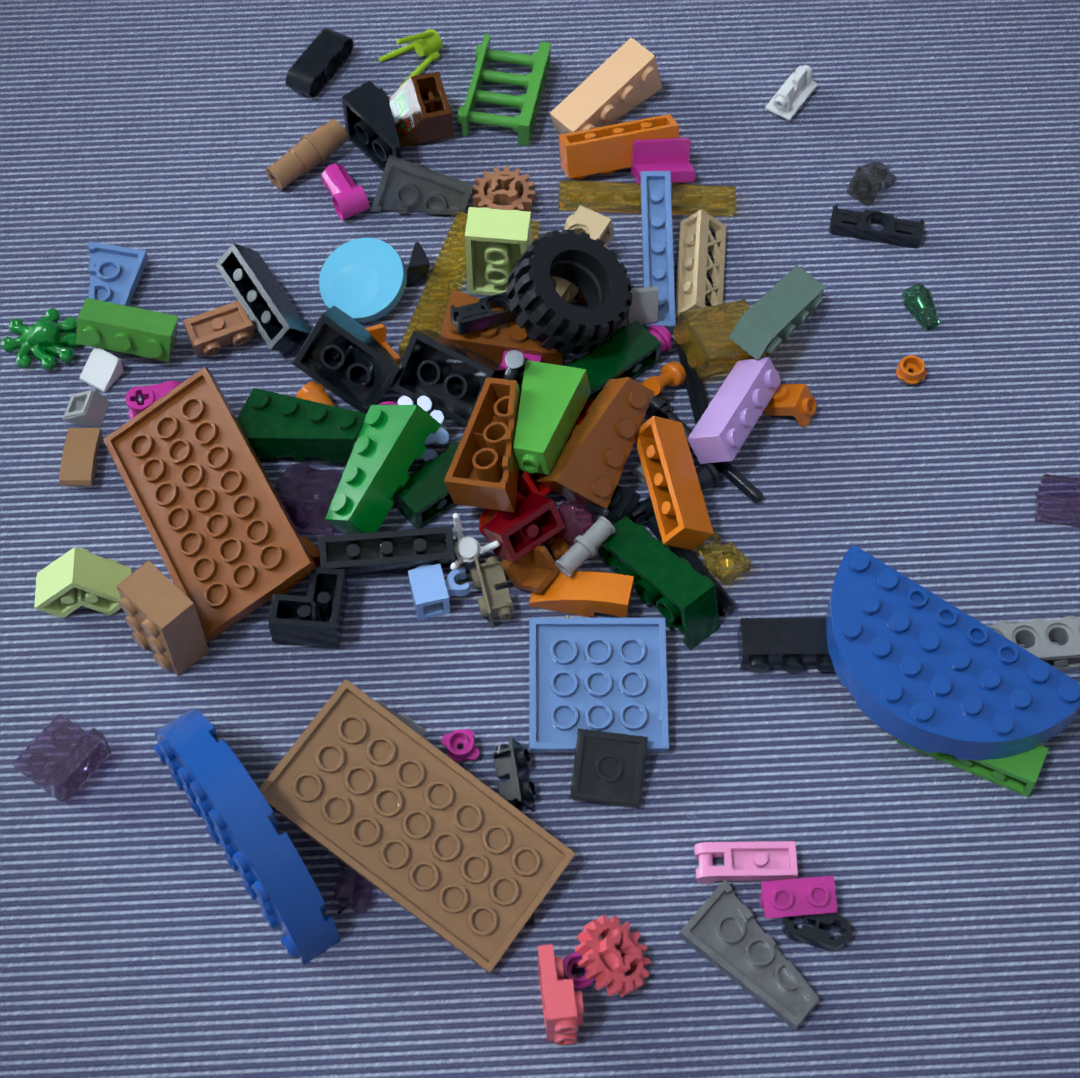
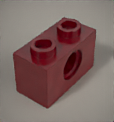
M532 493L515 505V513L505 511L481 528L489 543L498 541L500 544L499 547L493 550L494 555L514 563L538 545L563 530L565 525L552 499Z

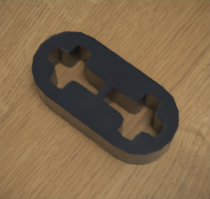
M835 913L802 915L803 923L806 925H803L801 930L795 929L794 922L791 921L795 920L796 916L782 918L781 927L783 933L789 939L828 951L836 952L845 948L852 934L849 921ZM832 926L839 927L838 933L841 935L837 937V940L830 939V932L826 930H830Z

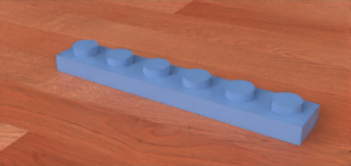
M641 171L643 287H658V321L656 323H645L644 327L648 330L651 325L655 324L659 327L664 326L669 332H675L670 171Z

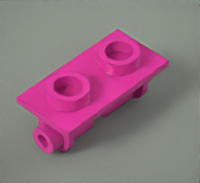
M834 876L761 882L762 893L759 894L760 906L764 908L765 919L838 912Z

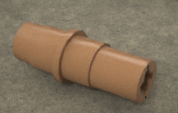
M331 119L309 135H302L297 144L265 169L267 177L277 189L283 190L317 165L325 164L326 158L348 141L349 137L346 130L336 119Z

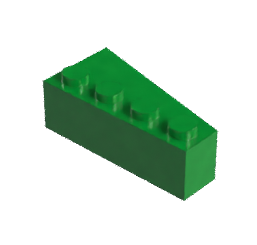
M370 405L325 520L344 534L377 532L395 503L391 499L393 494L405 486L410 477L407 474L408 469L415 458L421 459L427 449L423 444L430 433L436 434L441 424L419 405Z

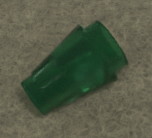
M920 283L911 286L903 292L902 298L904 301L902 304L922 326L924 331L931 330L940 324L929 288H925L924 284Z

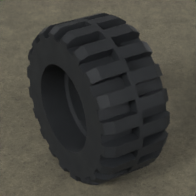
M565 229L561 232L559 230L547 232L532 242L510 272L508 277L509 285L506 289L507 298L511 299L509 302L512 315L516 314V323L521 329L525 328L527 330V336L533 341L537 339L542 343L541 346L548 350L552 348L557 349V353L568 355L572 351L574 355H579L599 348L626 319L629 307L632 305V293L629 292L632 287L630 278L625 276L627 270L623 262H618L616 259L618 255L612 249L609 251L604 247L605 243L598 238L593 240L589 238L590 234L584 232L575 234L574 230ZM550 276L561 277L573 283L584 295L588 308H580L564 300L555 290Z

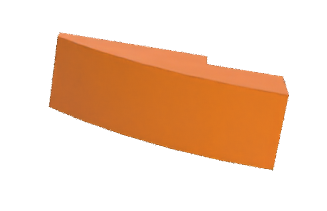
M575 571L571 577H567L560 572L542 592H531L529 606L594 618L595 612L627 618L633 592L634 576L606 572Z

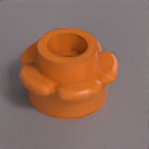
M915 355L905 356L898 362V368L895 371L899 380L910 385L919 383V380H924L927 374L924 361Z

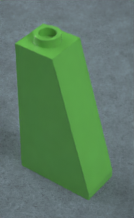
M527 360L524 368L513 446L519 470L550 475L591 394L586 369Z

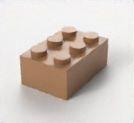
M149 560L116 586L121 597L118 603L128 615L125 621L134 631L131 634L132 638L143 650L148 647L154 653L153 658L162 669L167 671L170 668L179 677L209 652L194 602Z

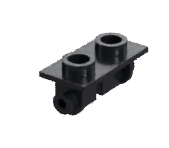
M510 736L508 737L509 745H498L496 752L493 754L497 778H510L508 781L498 783L499 794L518 810L520 806H525L531 812H535L534 798L537 797V791L533 780L530 778L528 768L532 764L531 756L526 746H522Z

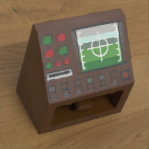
M439 71L410 77L389 97V105L400 147L453 137L452 112Z

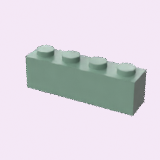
M796 265L741 316L728 338L756 360H759L766 352L772 354L781 344L782 340L786 341L795 328H799L809 314L812 315L823 301L819 297L826 287Z

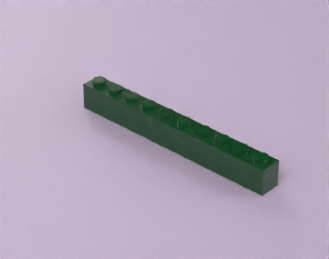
M636 320L628 326L621 327L614 336L605 343H602L599 348L589 352L582 358L573 360L568 367L587 370L591 394L586 403L591 399H596L609 379L630 377L634 380L660 361L661 342ZM460 441L449 445L445 452L435 459H429L424 462L419 470L410 475L405 486L393 494L394 506L416 529L422 528L455 505L444 483V479Z

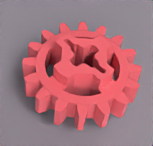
M602 915L598 919H593L583 927L584 931L576 937L581 944L575 947V952L583 956V959L577 962L578 966L586 967L588 970L585 975L586 980L594 978L596 980L595 989L599 991L606 987L608 996H613L618 992L620 997H624L643 985L642 980L649 976V972L644 967L651 962L642 953L648 949L647 945H639L637 941L640 933L635 932L632 934L629 931L630 923L628 921L620 925L618 916H613L608 920L606 915Z

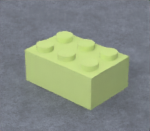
M469 207L465 230L468 294L491 296L507 292L506 287L509 285L508 277L510 272L531 245V212Z

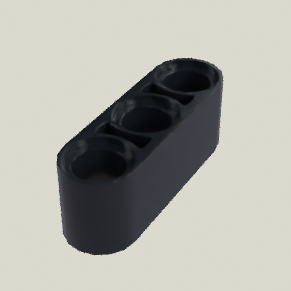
M324 28L289 69L286 76V86L306 96L315 98L351 55L353 39L332 29Z

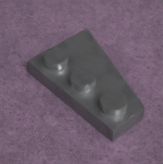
M389 155L370 211L397 210V213L422 211L427 212V214L463 215L473 185Z

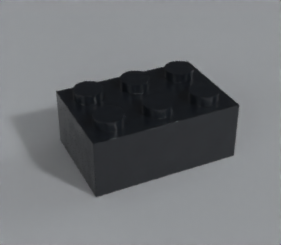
M430 329L413 330L400 363L402 368L394 379L391 389L415 401L420 396H427L433 403V410H439L444 416L467 426L486 378L502 379L506 367Z

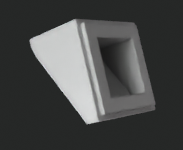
M658 287L632 288L629 291L632 293V305L629 307L627 315L628 324L636 320L641 324L656 323L658 321Z
M95 389L72 394L63 420L68 423L100 427L109 402Z

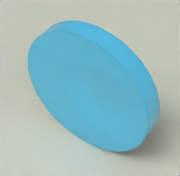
M375 238L351 240L333 251L325 261L319 277L321 297L329 309L335 305L359 323L375 321L388 314L402 298L407 282L405 265L395 249L382 240Z

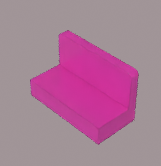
M684 137L634 140L631 174L638 185H640L641 171H670L671 183L695 182L696 171L689 162L690 139Z

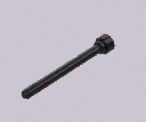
M658 394L651 399L646 414L650 418L657 416L681 422L685 433L689 437L692 429L673 413L671 402L662 394ZM729 462L712 463L720 473L754 503H759L763 500L762 492Z

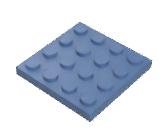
M529 618V753H575L578 728L648 737L646 753H668L665 618Z

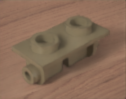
M476 555L474 556L476 569H472L470 572L474 588L482 589L483 597L477 598L482 618L489 617L491 628H495L493 619L498 617L500 620L510 619L513 616L514 606L508 587L499 590L495 589L496 587L507 585L504 570L500 565L501 561H498L497 557H489L485 560V563L479 564Z

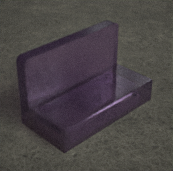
M1044 474L1035 494V522L1080 527V478Z

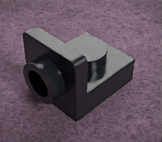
M617 485L607 509L586 503L584 510L593 516L591 519L593 523L600 516H603L613 525L624 516L630 518L641 496L635 490Z

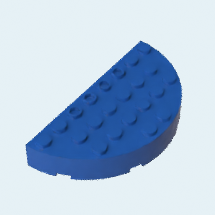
M854 544L851 545L837 570L828 603L826 616L828 651L835 672L843 687H847L851 695L856 699V705L887 733L906 744L934 754V751L955 755V759L991 760L1015 756L1035 749L1038 744L1059 735L1080 714L1079 682Z
M193 708L155 731L158 744L153 746V749L163 764L167 763L171 770L170 774L181 791L185 790L189 797L188 802L198 818L202 816L207 824L206 829L215 844L218 845L220 843L225 852L224 856L234 872L238 871L244 880L242 883L252 900H258L263 909L261 912L272 929L278 926L284 937L280 941L289 956L293 958L297 955L303 965H305L341 941L336 925L330 914L324 915L326 912L323 906L325 905L324 899L286 832L281 835L277 832L279 828L278 822L272 814L274 812L227 742L224 739L218 742L215 727L200 711Z

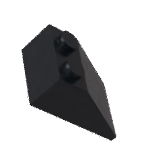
M369 80L342 96L345 128L349 140L384 172L389 155L401 159L400 142L387 93L382 88H377Z
M335 305L321 315L291 363L356 410L366 414L370 405L379 404L402 368L359 322Z

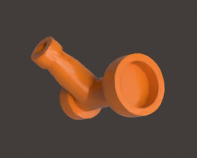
M671 361L662 367L659 376H651L640 384L654 391L653 395H658L665 386L677 387L685 381L686 372L680 363Z

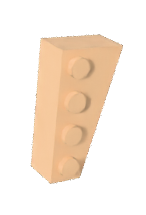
M631 37L550 112L554 129L560 134H567L609 126L662 89L655 55Z

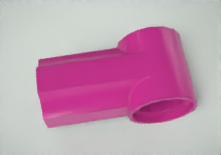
M336 163L328 165L325 171L321 173V180L332 197L338 217L341 220H345L369 210L370 205L364 189L360 185H355L345 167Z

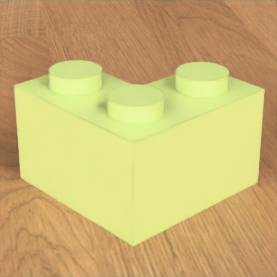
M74 547L37 573L34 608L61 618L66 617L81 606L111 616L121 609L118 603L121 597L116 586L131 575V568L121 565L113 559H105L92 554L86 549Z

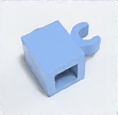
M423 564L415 569L408 570L409 587L418 620L450 614L449 597H461L470 593L469 583L462 585L455 583L458 580L466 579L464 568L452 570L446 579H444L441 564Z

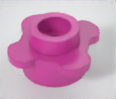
M470 729L455 730L450 734H445L441 739L442 746L446 747L447 756L457 764L467 759L475 761L480 755L479 749L474 744L475 734ZM463 745L464 748L459 750L457 746Z

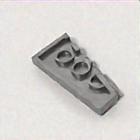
M724 879L680 930L679 937L796 1031L817 1005L820 998L790 960L784 958L777 949L775 941L768 933L762 930L754 920L752 912L744 903L742 904L732 892V887Z

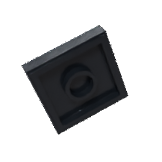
M578 728L570 799L640 808L648 737Z

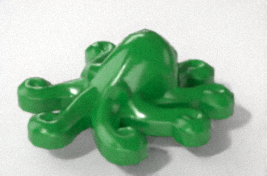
M55 308L48 309L46 316L31 326H25L21 319L15 318L9 323V328L12 333L21 336L15 339L4 337L1 341V346L6 352L19 349L16 362L20 368L30 367L32 362L29 355L32 353L37 360L41 361L43 369L52 370L57 363L53 355L60 356L61 361L64 363L73 360L74 353L71 348L79 345L76 344V333H74L77 330V321L73 317H68L64 322L57 323L60 320V314Z

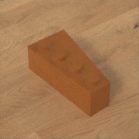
M451 289L440 335L502 365L504 351L511 350L540 355L542 363L565 365L567 354L557 353L555 348L548 350L542 347V343L537 339L535 341L527 336V330L525 328L521 329L516 321L467 334H459L450 321L451 306L454 305L456 308L479 302V298ZM492 308L494 311H505L503 308Z
M486 378L444 479L454 504L515 513L519 467L513 446L521 391L516 380Z
M630 377L609 379L587 410V416L571 432V438L562 449L550 475L541 474L536 482L582 507H585L586 503H590L607 509L654 391Z

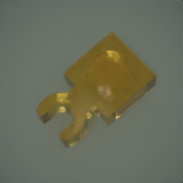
M713 531L714 534L709 537L711 543H701L696 547V551L699 555L704 556V565L725 585L750 571L751 561L732 542L722 545L719 534Z

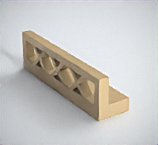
M702 209L680 222L675 317L684 322L696 314H700L712 323L717 324L722 321L726 225ZM709 228L716 232L715 239L713 238ZM708 248L714 257V263L708 254ZM707 272L713 281V288L707 278ZM705 295L707 296L712 306V309L705 305Z

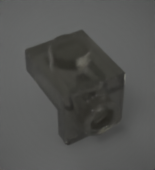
M880 162L859 166L847 188V193L866 206H870L874 203L879 191L893 186L897 176L889 172V167Z

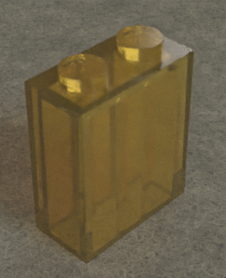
M745 299L680 313L673 332L674 338L682 347L690 367L695 369L699 379L729 373L737 361L755 359L728 338L741 316L750 309ZM766 352L761 358L768 357L769 353Z

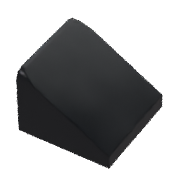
M419 242L414 244L407 270L406 287L424 285L426 282L430 263Z

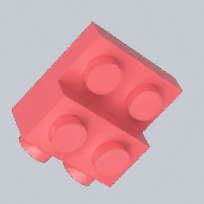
M553 944L538 946V975L547 1042L555 1041L556 1045H571L578 1041V1026H583L582 1014H584L582 992H574L573 979L563 980L562 957H554Z

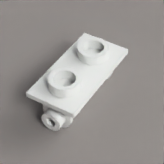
M808 65L799 66L766 105L765 109L790 121L818 86V83L811 80L812 69Z

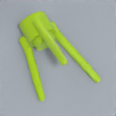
M428 29L422 33L397 39L396 43L398 45L413 41L414 43L379 57V62H384L415 49L420 57H427L400 87L410 77L420 75L434 60L440 58L438 51L442 50L443 42L437 31Z

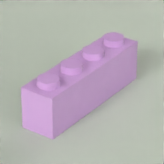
M770 357L760 358L759 360L737 361L687 438L700 464L733 461L781 383L779 373L774 368Z

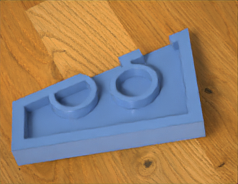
M89 241V298L130 306L148 260L147 252Z

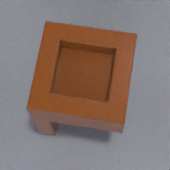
M540 545L514 563L506 559L500 563L515 588L536 593L542 592L560 573L547 548Z

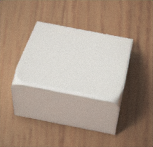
M94 348L79 378L81 381L106 393L124 370L118 357L101 348Z

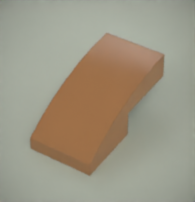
M69 428L62 453L59 485L92 486L98 468L96 456L102 441L101 428Z

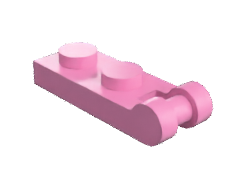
M795 841L702 842L694 846L695 858L699 859V867L696 869V881L701 884H711L716 881H723L724 879L726 881H775L797 879L798 877ZM715 857H723L724 866H713V859Z

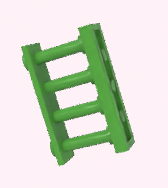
M485 34L482 45L478 44L476 48L475 61L477 63L464 107L460 106L458 110L457 123L462 126V136L468 137L471 123L511 128L514 132H518V145L529 146L551 65V43L540 41L537 53L533 52L532 55L493 50L491 49V34ZM489 61L530 66L532 73L519 75L487 70ZM483 81L525 87L527 92L526 94H521V96L482 91L481 88ZM477 102L517 107L521 114L510 117L476 112L475 109Z

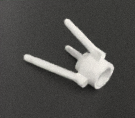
M453 514L457 542L454 547L456 561L451 564L452 570L461 568L462 565H471L475 563L474 556L477 555V558L479 555L484 556L499 547L498 541L480 546L476 539L465 537L459 514Z

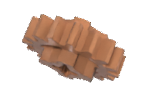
M495 166L491 174L486 170L483 171V179L476 177L475 186L472 189L473 207L531 212L532 203H535L534 182H529L528 174L520 176L519 168L511 172L509 166H505L504 171H499L497 166Z

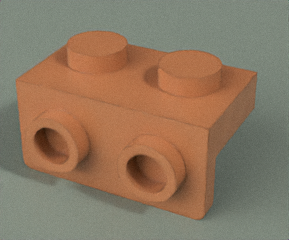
M239 301L183 320V325L197 357L201 355H214L220 352L223 347L231 344L235 346L242 345L255 336L253 322L249 320L246 311Z

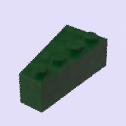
M253 388L237 420L256 456L262 457V460H276V457H293L294 461H306L310 457H321L323 461L348 462L364 423L366 413Z
M627 516L613 524L615 533L611 534L598 548L600 559L615 574L634 576L633 584L640 600L648 608L655 605L660 614L665 618V625L671 631L676 627L685 637L683 643L690 650L720 628L714 582L707 575L702 576L694 570L688 560L683 557L679 558L671 552L669 547L663 544L662 540L657 541L652 537L642 524L634 523Z

